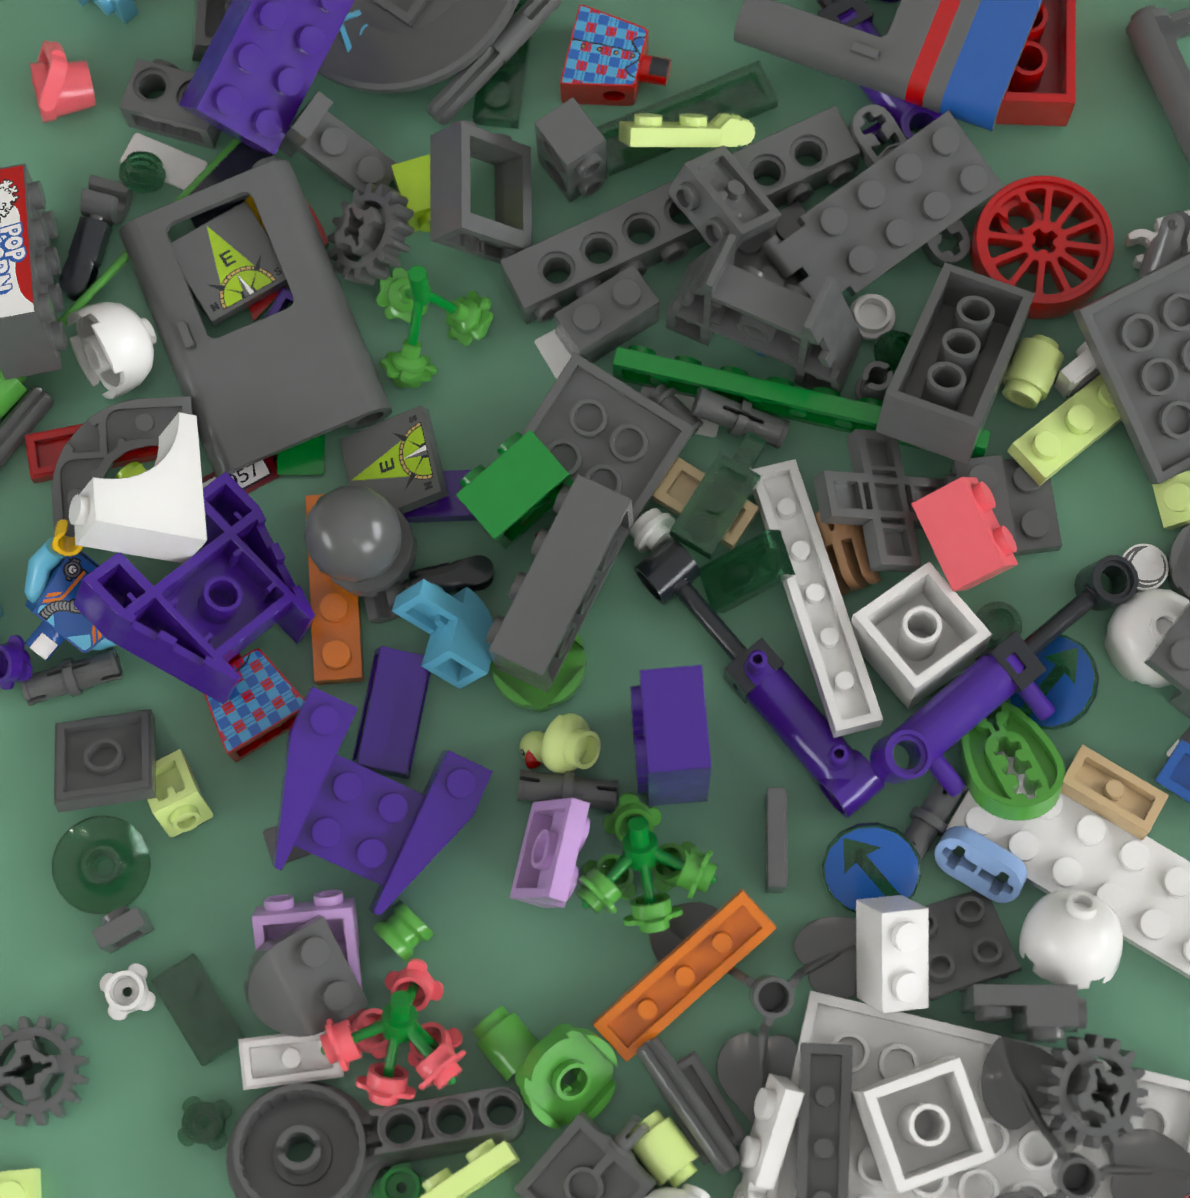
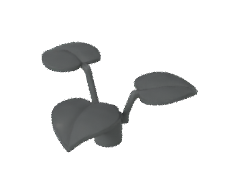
M701 902L675 905L682 907L683 914L670 919V927L657 933H649L650 944L658 963L718 909ZM841 916L823 917L808 923L802 928L794 940L793 948L795 955L804 966L797 969L788 980L772 974L762 975L755 980L736 967L727 972V974L750 988V1003L757 1012L763 1015L758 1036L745 1032L734 1035L721 1048L716 1064L718 1080L724 1092L743 1112L750 1123L753 1124L755 1120L754 1103L756 1096L761 1088H765L769 1073L787 1077L791 1080L797 1046L793 1040L784 1035L768 1037V1031L770 1026L774 1024V1018H780L791 1010L794 1004L793 989L798 986L799 981L808 974L809 983L815 992L844 999L857 994L856 919Z
M1006 1036L1000 1037L994 1042L982 1068V1098L989 1114L996 1122L1007 1129L1015 1130L1022 1128L1033 1119L1037 1128L1057 1154L1058 1158L1054 1161L1051 1168V1178L1057 1189L1043 1198H1091L1099 1189L1100 1181H1104L1109 1174H1113L1110 1181V1192L1113 1198H1185V1195L1188 1196L1190 1194V1154L1174 1140L1157 1131L1134 1129L1132 1134H1120L1118 1136L1119 1144L1112 1145L1111 1148L1114 1164H1106L1099 1169L1085 1156L1076 1152H1067L1066 1148L1060 1143L1041 1116V1114L1045 1113H1040L1039 1107L1048 1101L1047 1094L1036 1091V1086L1048 1083L1049 1078L1040 1070L1041 1065L1054 1066L1056 1060L1050 1053L1039 1047ZM1010 1191L998 1195L996 1198L1032 1197L1022 1191Z

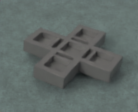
M856 429L846 436L853 472L823 470L814 477L821 523L862 525L870 571L911 573L921 567L915 529H923L911 503L945 486V481L938 478L905 476L898 439L878 433L876 430Z

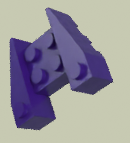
M227 472L203 488L207 541L202 546L203 549L154 586L122 553L117 552L82 579L73 604L107 640L222 704L229 700L241 677L227 663L276 623L298 644L304 638L315 618V614L300 585H295L284 564L286 557L278 542H273L264 525L266 518L260 506Z
M311 687L288 733L272 865L282 871L293 846H297L379 884L369 910L377 915H381L473 817L493 771L449 750H444L441 752L421 794L337 755L358 708Z

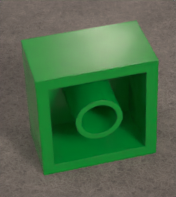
M531 429L523 436L520 432H517L504 441L497 449L500 456L487 468L480 464L472 469L460 481L463 489L456 494L493 539L505 549L553 508L555 500L565 484L571 487L574 482L566 469Z

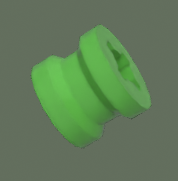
M400 899L393 906V914L386 921H378L372 927L406 963L414 956V948L420 942H428L435 935Z

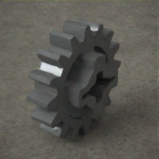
M367 183L365 192L358 189L353 191L352 203L342 202L341 207L344 213L341 218H333L332 223L337 226V229L327 239V241L335 244V247L328 253L329 258L336 261L333 266L335 272L342 274V278L358 285L364 283L374 286L376 277L384 281L388 279V268L390 266L400 267L398 255L400 252L409 251L410 247L404 243L405 238L413 234L415 229L407 225V222L414 216V211L406 208L409 201L407 197L400 195L399 191L382 183L379 186Z
M23 1016L19 1017V1030H15L6 1024L0 1026L3 1036L0 1042V1103L2 1104L0 1107V1119L8 1120L16 1112V1125L27 1127L33 1115L37 1126H46L49 1121V1112L57 1118H64L67 1116L63 1105L66 1101L80 1103L82 1099L74 1091L76 1084H88L89 1078L79 1074V1067L88 1064L90 1060L89 1057L75 1054V1051L81 1046L83 1041L78 1037L66 1040L65 1037L69 1030V1026L59 1023L51 1031V1018L40 1016L34 1027L31 1019ZM39 1037L46 1038L54 1043L60 1050L61 1055H49L46 1053L44 1044L40 1042ZM15 1047V1054L8 1064L3 1066L7 1055ZM33 1062L51 1066L35 1074L34 1080L16 1076L24 1074L26 1070L31 1069ZM64 1076L60 1088L52 1096V1088L58 1079ZM16 1087L22 1091L23 1100L27 1101V1105L14 1100L6 1088Z
M1086 1033L1084 1039L1070 1036L1067 1038L1068 1050L1053 1047L1050 1050L1053 1058L1056 1060L1054 1066L1041 1065L1040 1070L1049 1078L1048 1083L1037 1085L1036 1091L1047 1094L1048 1101L1043 1103L1039 1110L1040 1113L1055 1116L1049 1128L1055 1132L1065 1133L1064 1141L1077 1145L1082 1143L1083 1146L1100 1149L1101 1142L1115 1146L1119 1144L1117 1131L1126 1134L1134 1132V1128L1129 1121L1131 1116H1144V1110L1137 1106L1136 1103L1137 1098L1148 1096V1090L1138 1087L1137 1080L1141 1079L1146 1073L1142 1068L1130 1066L1136 1054L1131 1050L1120 1049V1040L1107 1037L1103 1039L1102 1035ZM1095 1056L1106 1061L1112 1069L1106 1070L1104 1063L1096 1061ZM1076 1111L1080 1112L1082 1119L1089 1120L1090 1125L1083 1124L1073 1113Z

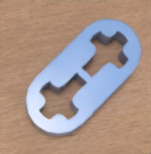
M965 826L948 828L940 838L934 851L935 861L939 868L995 902L1007 903L1015 900L1027 879V869L1022 860ZM957 845L966 850L961 857L953 853ZM1000 872H1004L1009 876L1004 883L996 879Z

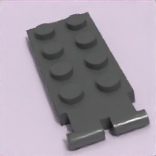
M948 110L800 216L797 220L801 226L799 230L782 242L777 235H774L764 242L761 247L784 279H787L799 270L805 279L796 286L808 292L811 299L816 300L827 275L835 278L841 293L847 289L853 297L1004 186Z

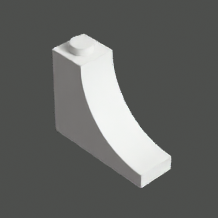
M178 412L159 436L156 463L149 471L120 479L93 477L82 492L73 497L69 508V521L75 527V545L177 563H184L195 555L207 541L197 416Z

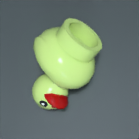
M574 713L559 714L550 723L545 733L542 731H531L522 737L519 744V751L525 760L527 768L536 769L541 763H544L546 768L559 774H564L565 771H574L577 768H590L596 762L601 748L598 734L591 731L585 719Z

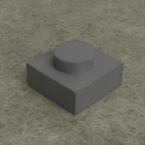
M123 906L105 915L101 919L103 925L93 930L92 933L100 949L112 954L155 929L146 912L137 907L130 910L128 906Z

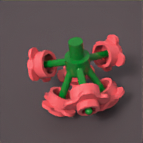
M411 959L406 968L399 972L390 971L387 974L385 986L391 990V1002L385 1005L383 1010L377 1008L365 1010L363 1008L338 1023H334L332 1018L327 1019V1024L325 1025L327 1033L320 1035L321 1053L327 1056L330 1064L339 1061L343 1072L349 1070L348 1065H350V1062L362 1057L361 1052L371 1053L375 1059L386 1057L385 1062L371 1064L368 1068L367 1076L357 1077L355 1083L358 1088L365 1089L369 1093L368 1098L371 1102L378 1105L393 1106L398 1104L400 1098L410 1100L415 1097L416 1090L413 1087L407 1086L408 1071L396 1065L399 1044L410 1041L411 1051L408 1054V1062L412 1067L416 1068L415 1070L424 1080L418 1086L421 1091L433 1084L439 1090L447 1084L453 1085L456 1082V1076L463 1070L457 1062L466 1055V1052L464 1050L457 1054L454 1052L455 1048L462 1044V1033L457 1028L446 1030L436 1022H428L423 1025L417 1022L418 1011L423 1010L430 1000L437 1001L441 999L444 993L443 984L432 978L427 971V963L421 959Z

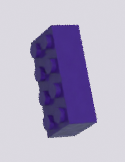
M232 0L179 106L254 150L275 155L354 0Z
M702 665L640 670V685L630 686L638 794L648 793L649 806L707 801L712 766Z

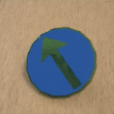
M1060 635L1036 655L1047 670L1034 680L1035 684L1055 707V712L1047 719L1039 720L1018 693L1008 698L1009 703L1023 711L1043 730L1055 731L1073 725L1088 712L1097 696L1099 674L1094 657L1082 643L1067 635Z
M879 822L858 823L841 831L828 844L822 861L823 881L832 899L846 910L855 913L857 899L903 895L911 899L916 893L921 879L920 855L912 840L897 828Z

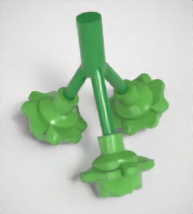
M420 265L411 267L409 271H405L401 267L392 269L391 276L388 275L387 280L379 279L380 292L375 300L378 306L386 307L384 309V316L387 319L399 318L405 323H410L408 339L403 341L402 350L387 352L386 357L380 359V366L387 371V376L390 377L397 387L416 389L421 386L422 382L430 381L431 377L437 374L438 368L431 364L430 357L420 353L422 344L418 341L421 318L428 311L427 304L429 302L445 310L447 316L446 324L450 326L447 335L452 340H458L463 346L470 345L473 339L481 340L488 333V327L493 319V313L489 311L491 300L487 297H480L476 291H470L466 298L459 297L450 302L431 291L427 271Z

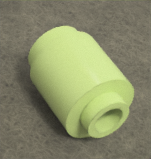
M1034 335L1032 338L1021 339L1003 378L1005 386L1002 394L1006 399L1021 407L1034 409L1038 406L1039 401L1047 398L1064 361V355L1058 350V343L1044 335Z
M658 1109L637 1124L630 1132L631 1136L644 1121L650 1128L631 1150L646 1170L658 1181L659 1187L669 1182L672 1187L677 1188L698 1171L693 1162L700 1155L671 1117L665 1119Z

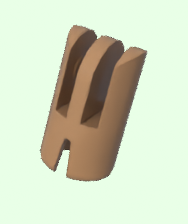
M817 511L814 515L841 595L849 594L851 589L857 591L865 588L868 583L873 585L881 582L879 571H870L862 525L821 523L820 512Z

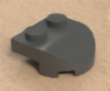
M321 915L312 918L276 940L270 938L265 941L253 954V961L248 971L247 981H244L246 1000L254 1015L268 1027L290 1036L307 1037L326 1031L327 1019L332 1018L334 1023H338L369 1005L324 916Z

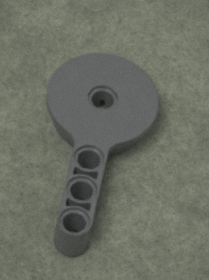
M313 1081L281 1085L257 1098L237 1121L227 1148L226 1163L229 1182L236 1198H367L378 1174L389 1166L472 1151L491 1138L496 1146L503 1141L508 1143L516 1141L522 1135L525 1128L524 1104L520 1095L515 1090L508 1087H493L371 1109L367 1113L353 1097L332 1085ZM499 1106H507L516 1112L514 1119L506 1125H496L488 1117ZM450 1115L462 1117L466 1121L464 1128L456 1134L441 1132L438 1127L445 1117ZM400 1124H408L415 1129L413 1137L403 1144H396L388 1139L391 1130ZM307 1142L315 1147L311 1156L305 1161L293 1162L288 1159L291 1148L298 1143Z

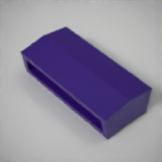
M385 646L375 650L352 762L378 774L405 779L410 778L431 676L430 671L421 667L424 655Z

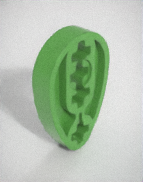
M1005 701L987 716L988 719H995L994 727L985 718L960 739L962 772L971 796L985 811L1006 820H1031L1049 812L1059 800L1065 776L1064 762L1051 739L1037 723L1019 708ZM999 751H1004L1008 757L1014 756L1013 768L1017 774L1025 773L1023 788L1027 795L1034 794L1033 799H1028L1024 793L1017 794L1018 779L1014 774H1007L1008 759L1005 755H997Z

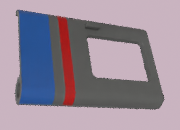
M744 0L734 30V41L941 114L949 110L955 119L993 131L1000 106L1043 0H901L889 32L882 37L773 0Z

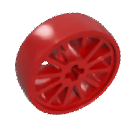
M1055 176L1026 177L1000 189L981 210L971 236L970 259L974 273L1017 287L1016 285L1026 273L1035 275V295L1027 317L1028 319L1045 320L1058 318L1086 304L1102 286L1111 267L1114 255L1113 229L1104 207L1082 186ZM1034 203H1037V204H1040V206H1043V207H1042V213L1040 212L1039 208H1038ZM1051 205L1064 210L1055 222L1050 221ZM1021 216L1029 222L1030 226L1016 231L1009 226L1008 218ZM1070 216L1077 218L1081 222L1065 230L1061 229ZM989 228L996 229V232L990 231ZM1087 234L1093 244L1070 240ZM1046 245L1050 250L1048 252L1045 249H1041L1037 252L1033 249V246L1042 248ZM988 246L1008 247L1012 251L991 257ZM1071 255L1093 258L1092 266L1094 269H1089ZM1017 261L1020 264L1019 269L1010 280L1005 279L997 270ZM1060 266L1082 280V283L1074 288L1070 287ZM1050 273L1059 293H1043L1044 275Z

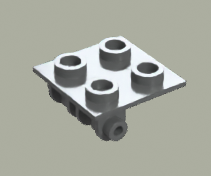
M974 890L925 906L928 908L929 999L931 1001L937 1000L939 996L958 990L961 993L973 984H980L999 977L1005 979L1008 978L1009 974L1021 971L1020 964L990 899Z

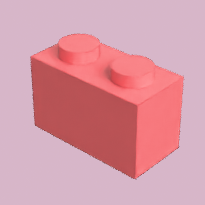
M960 477L911 503L953 592L968 590L1018 565L1013 554L1017 551L1015 540L1007 527L999 525L992 510L996 507L993 494L983 481H978L977 477Z

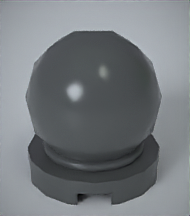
M340 486L319 497L306 518L304 538L311 559L320 571L330 576L335 584L355 596L375 597L378 596L377 592L387 590L396 582L400 585L406 580L415 565L418 544L414 538L412 526L407 521V518L397 508L393 507L385 496L364 486Z

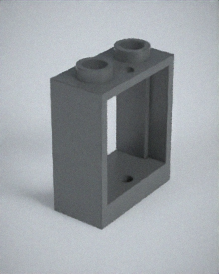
M467 120L452 122L449 127L431 135L430 241L499 264L500 260L532 246L531 147L513 141L509 135L495 134L477 127L476 123ZM470 157L495 166V221L471 213Z

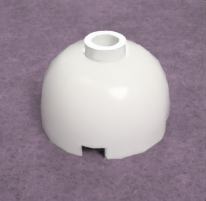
M111 302L92 304L70 314L68 326L76 323L78 335L70 338L73 351L90 383L95 386L101 380L105 388L109 390L101 394L106 399H115L130 392L143 382L152 369L154 361L153 344L157 341L155 331L146 318L140 319L130 308L121 303Z
M1152 588L1135 593L1131 599L1117 606L1107 625L1105 648L1111 664L1124 678L1131 682L1137 681L1155 688L1171 685L1170 682L1144 662L1189 603L1187 598L1171 590Z
M1059 890L1042 897L1029 911L1019 937V953L1024 959L1026 953L1027 957L1034 963L1032 971L1040 978L1055 985H1078V989L1089 988L1091 981L1100 980L1103 977L1104 984L1111 980L1118 969L1122 955L1123 929L1117 915L1102 899L1085 891Z

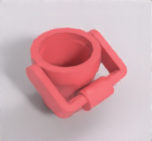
M44 40L37 62L29 63L42 122L56 121L58 117L96 106L93 85L86 60L67 62L60 43Z

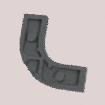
M192 396L128 400L106 407L87 419L66 443L56 464L52 483L54 532L57 522L65 519L68 521L65 536L74 537L75 527L69 521V508L73 497L79 495L93 477L105 479L113 463L127 452L143 447L159 446V436L178 412L193 415Z

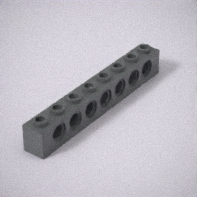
M833 106L732 153V155L773 205L778 208L787 203L789 205L798 201L802 203L809 199L815 190L828 184L835 187L850 180L858 170L861 151L837 107ZM802 156H810L816 159L818 164L806 167L799 164L797 159ZM761 175H769L775 178L777 182L771 186H763L757 183L755 179ZM673 181L500 260L502 277L526 325L535 320L546 322L553 319L554 313L631 265H634L640 275L643 276L647 272V268L662 261L665 264L676 262L683 258L690 248L706 242L692 222L680 225L672 220L673 216L683 213L668 194V189ZM643 232L649 234L653 239L646 244H636L630 240V237L636 233ZM595 252H605L611 256L603 264H595L588 260V257ZM554 271H562L569 275L566 281L559 284L546 280V277Z

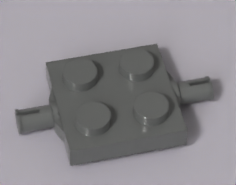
M583 1111L578 1114L513 1190L522 1198H644L658 1181L636 1161L631 1149L650 1128L644 1121L630 1136V1132L642 1120L639 1116L633 1114L615 1136L604 1131Z

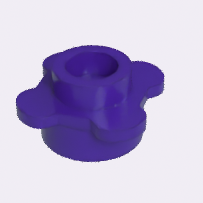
M11 635L7 643L0 644V687L4 690L13 689L17 681H28L32 676L30 656L24 649L25 642L23 638L19 635Z

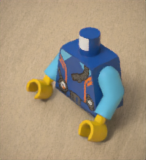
M65 519L57 522L54 537L49 538L30 557L24 589L27 597L25 606L42 620V623L25 641V644L46 661H48L65 639L84 654L91 649L101 651L116 645L107 640L73 605L82 579L100 565L82 551L83 546L75 545V536H65L68 527V521Z

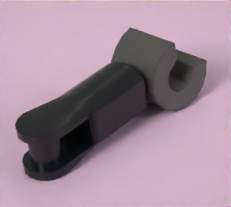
M90 175L88 189H82L80 204L82 216H80L70 246L69 256L59 277L60 288L70 300L75 302L96 281L98 268L101 266L112 232L108 223L118 225L126 218L132 204L133 192L131 185Z
M475 555L454 561L451 564L448 562L410 571L409 579L400 585L396 582L387 590L377 592L378 596L375 597L363 596L368 620L371 623L377 624L399 618L400 616L392 612L396 596L422 579L439 585L451 596L466 587L473 592L487 589L493 582V564L487 557Z

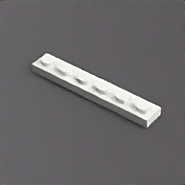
M796 459L751 469L748 479L756 504L759 507V513L833 738L881 726L883 717Z

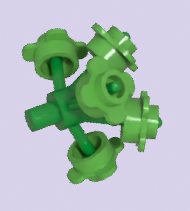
M627 792L619 797V805L614 812L603 818L605 832L616 834L617 838L622 842L623 853L621 856L615 854L604 855L598 862L587 860L582 866L583 875L581 877L578 875L577 884L581 888L576 892V895L582 900L584 908H590L596 914L602 909L608 913L615 914L618 910L614 904L619 898L628 901L635 895L636 887L632 883L634 878L633 870L640 871L644 895L630 901L632 915L625 916L623 923L625 926L639 925L642 933L661 932L670 927V919L683 914L682 907L671 906L670 895L666 894L671 888L679 886L688 890L689 894L687 897L692 899L696 889L706 893L709 885L716 883L717 877L714 874L718 865L709 861L713 851L709 849L704 854L698 851V847L691 841H685L681 845L665 843L658 847L657 837L653 833V829L661 821L660 810L655 806H646L639 801L635 793ZM651 871H652V873L654 874V876L656 877V878L654 879L653 883H652ZM653 885L661 893H654Z

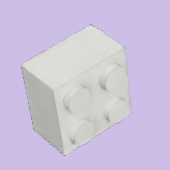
M927 562L853 614L851 620L861 654L908 710L976 662L975 658L986 650L992 635L955 591H952L947 581L930 562Z
M945 1057L851 1091L886 1191L899 1194L996 1158L960 1057Z

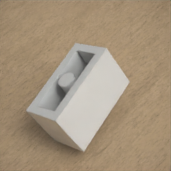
M903 895L856 900L857 998L881 1013L929 1008L928 908Z

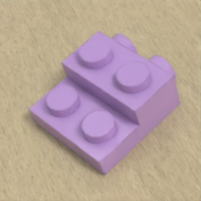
M575 798L532 802L511 889V899L543 908H565V903L571 897L578 880V868L575 865L578 852L583 848L590 829V820L587 817L590 803Z
M324 890L313 894L314 901L294 903L293 895L279 894L266 897L263 900L264 906H256L252 915L255 950L270 938L276 940L318 915L324 916L363 991L359 958L360 937L355 897L344 898L342 890Z

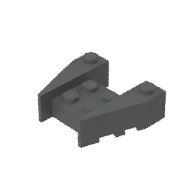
M731 233L689 264L666 311L667 329L706 346H709L714 333L795 367L794 384L812 391L815 387H825L841 393L859 355L863 337L834 277L827 275L816 300L811 299L810 294L800 287L789 284L784 287L766 280V276L753 267L742 265L738 268L734 266L737 236Z

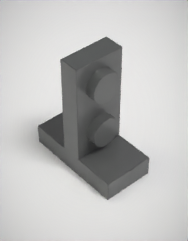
M318 91L294 120L278 149L290 158L296 151L300 152L352 192L355 189L365 192L367 183H372L376 186L382 183L388 186L394 178L391 165L397 163L329 113L328 109L333 102Z

